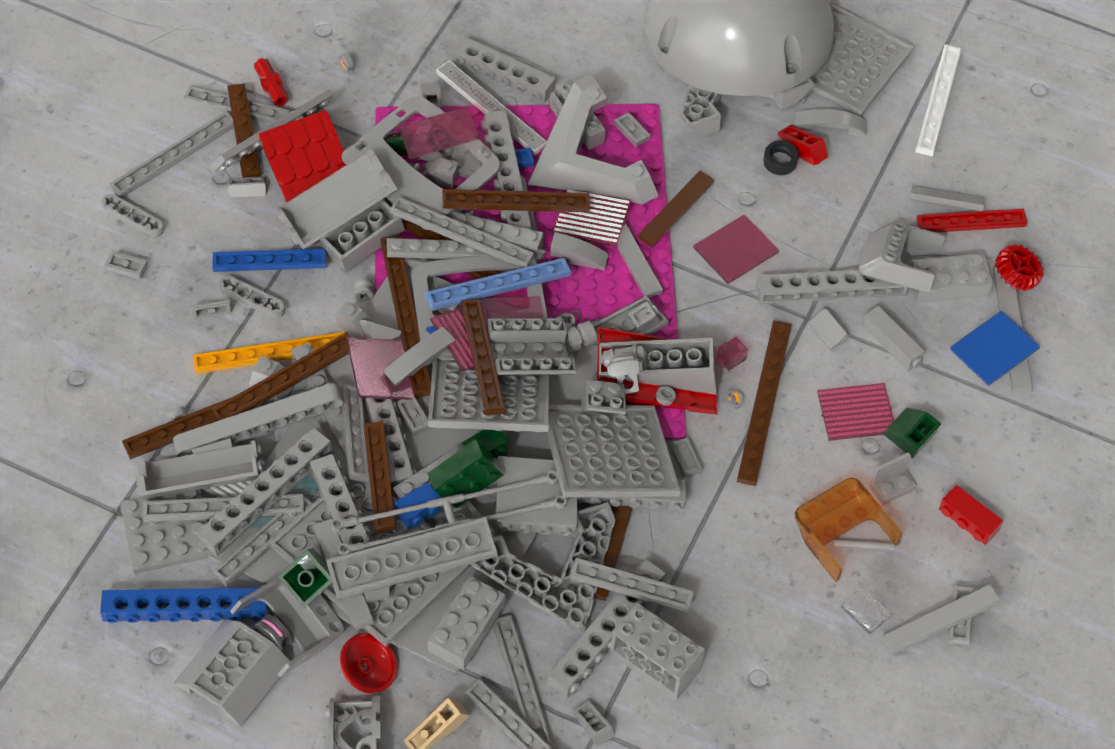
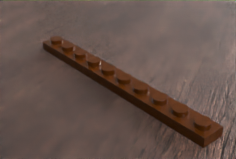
M399 236L388 237V238H396V239H399ZM381 238L380 243L397 325L399 331H401L403 353H405L420 342L418 323L404 258L387 257V238ZM424 365L414 375L408 376L411 392L415 398L430 396L431 393L427 366Z
M773 320L737 477L738 483L756 486L792 324Z

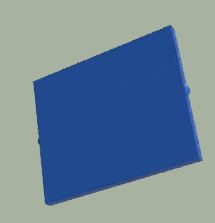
M1002 311L950 347V350L988 386L1040 349V346Z

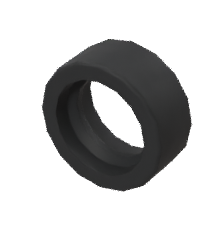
M782 140L774 141L766 147L763 163L769 172L776 175H787L796 168L799 154L793 144ZM778 152L785 153L791 158V161L777 163L772 160L770 155Z

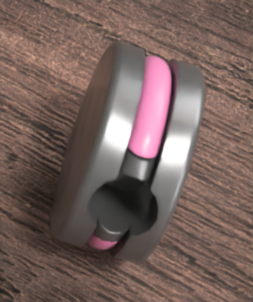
M265 615L254 626V631L272 641L281 652L293 642L288 629L272 615Z

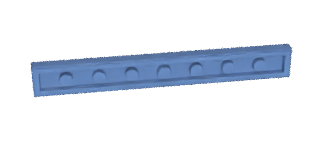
M565 258L428 291L425 292V298L433 311L461 304L463 300H477L571 276V270Z

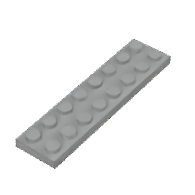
M330 89L326 90L258 133L302 119L313 113H318L324 106L330 103L329 99L334 94ZM258 133L221 154L209 166L212 173L217 170L220 172L224 171L231 163L234 162L235 164L244 155H250L257 150V147L261 145Z
M482 518L327 559L326 563L336 598L340 599L497 557V550L487 519Z

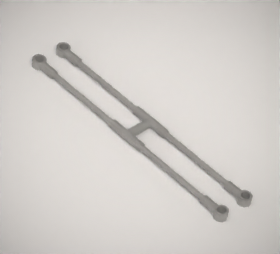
M551 470L547 475L534 477L532 480L469 494H457L430 500L419 505L360 518L353 517L344 520L334 518L331 521V530L338 533L343 528L355 526L361 522L424 508L444 507L448 520L446 524L368 543L361 542L352 545L342 543L338 546V555L343 556L365 550V548L407 539L486 518L489 521L538 509L545 510L554 507L563 509L566 506L567 498L563 497V495H558L553 500L540 502L537 505L475 519L469 518L456 521L451 504L462 502L465 499L528 485L535 486L543 483L554 485L558 481V474L556 471ZM562 500L564 503L560 504L557 501ZM341 549H347V552H342Z

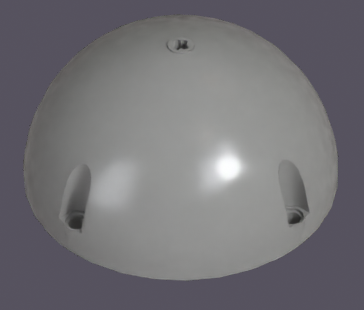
M649 0L644 33L650 53L658 64L668 73L686 84L724 95L759 96L795 87L808 80L822 68L833 48L834 18L829 0Z

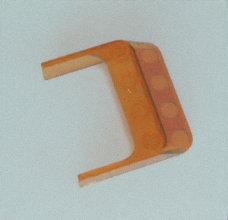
M856 478L845 479L801 505L795 511V520L805 545L835 582L840 580L842 568L826 550L824 545L867 520L876 522L896 546L900 544L903 535L898 526Z

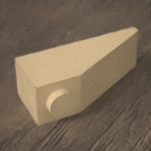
M447 698L403 741L409 749H429L455 731L470 715L458 700Z

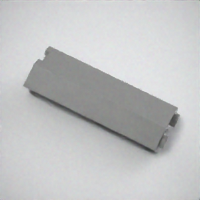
M371 149L277 208L280 212L278 218L283 225L287 224L293 233L290 237L295 245L300 244L302 249L398 189Z
M254 440L248 445L154 462L137 461L139 474L136 477L138 496L144 500L255 480L263 472L260 457L263 456L262 447Z

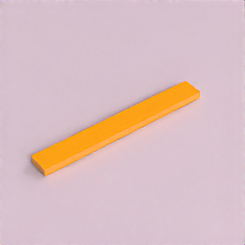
M345 332L194 354L195 374L256 365L261 356L277 362L294 359L291 349L309 343L314 351Z

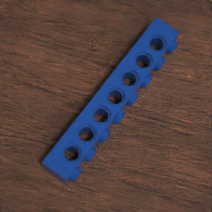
M259 588L102 590L100 613L102 620L108 623H116L118 621L130 623L138 621L158 622L162 620L178 622L180 620H190L192 622L211 620L216 622L225 619L240 621L242 619L260 621L265 615H268V605L263 601H255L249 607H245L233 615L230 612L239 600ZM205 604H209V605H210V606L207 607V608H203V607H202V606L205 605ZM224 604H230L229 607H222ZM147 605L146 608L140 609L141 606ZM163 605H169L167 608H160ZM183 605H189L187 608H181ZM121 606H127L124 609H119Z

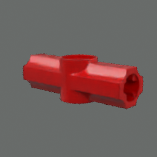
M258 59L254 63V69L260 78L264 92L269 94L274 106L281 107L289 101L288 95L282 86L278 72H274L268 59Z

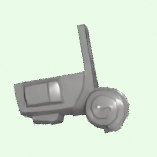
M633 345L629 348L604 351L602 362L607 368L608 375L616 376L619 384H622L625 375H629L634 385L630 389L624 388L625 394L639 391L637 374L643 370L642 362L646 359V351L643 346Z

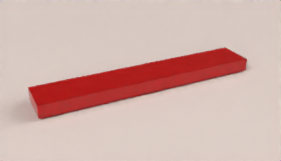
M1024 209L917 215L916 217L918 228L935 233L1026 227L1028 224Z

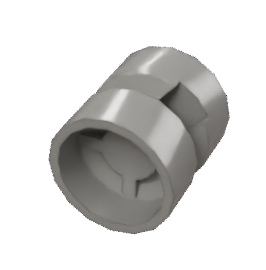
M590 321L578 324L577 328L574 326L567 328L565 344L571 353L582 350L583 346L587 348L597 344V335Z

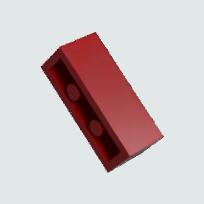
M958 485L942 499L939 507L944 516L951 518L961 529L968 531L977 541L985 545L1000 531L1004 521Z

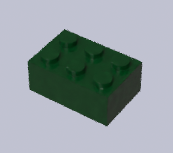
M476 439L428 472L433 489L443 498L482 491L504 475L498 459ZM465 499L462 502L454 503L451 505L455 508H458L469 499Z

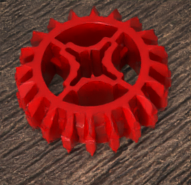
M1013 244L1006 246L999 252L995 260V267L998 269L997 273L1001 274L1000 279L1006 281L1005 284L1008 283L1011 288L1016 287L1017 291L1022 289L1025 292L1026 290L1033 289L1042 280L1044 268L1041 265L1043 262L1039 261V256H1035L1033 254L1034 251H1029L1028 247L1024 248L1022 244L1019 246Z

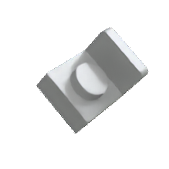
M647 301L628 313L639 331L653 321L661 322L658 318V315H660L655 305L650 306Z

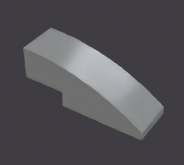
M554 233L550 256L569 259L568 264L605 270L608 259L607 252L578 238Z

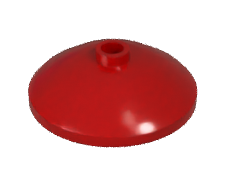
M370 633L356 634L343 645L340 652L341 670L346 680L354 688L364 693L376 694L383 692L392 685L397 675V661L389 645L385 647Z

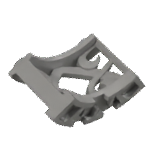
M372 696V700L335 701V698H330V705H326V718H329V749H335V742L340 749H352L343 740L341 734L355 721L361 730L372 733V735L362 738L358 742L356 749H361L364 745H369L370 749H382V743H377V739H381V696ZM360 718H362L363 722L365 720H369L370 722L368 724H362ZM335 721L338 722V723H340V724L336 727V729H335Z

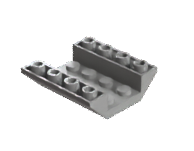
M564 318L488 319V336L497 375L576 374L574 358H568L565 346L567 329Z
M224 620L173 683L190 695L194 691L221 708L225 718L242 727L280 679L277 674L290 660L272 641L240 621Z

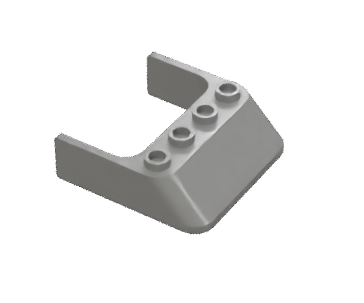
M902 222L888 225L868 236L858 270L865 276L929 293L935 273L905 265L900 260L905 245L940 255L945 235L906 225Z
M279 578L239 600L230 611L233 615L255 601H263L288 629L292 638L300 647L302 654L287 663L277 674L279 677H282L317 655L337 639L344 630L342 622L321 594L303 608Z

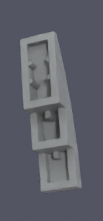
M441 327L397 358L383 370V373L395 386H398L409 375L412 376L424 365H429L456 340L444 327Z

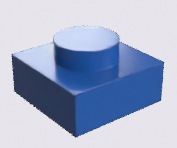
M530 148L515 150L518 169L534 166Z

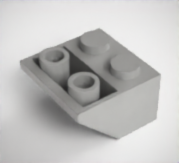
M585 380L581 394L582 410L626 414L624 384Z

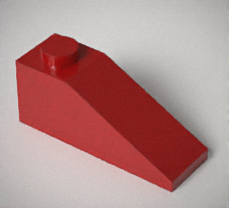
M789 125L777 132L783 141H787L796 147L798 156L803 161L815 166L828 158L823 138L793 125Z

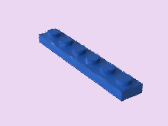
M325 249L213 252L212 268L213 272L326 268Z

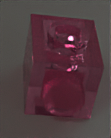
M735 337L728 342H723L719 346L717 360L721 366H725L730 371L747 359L748 349Z

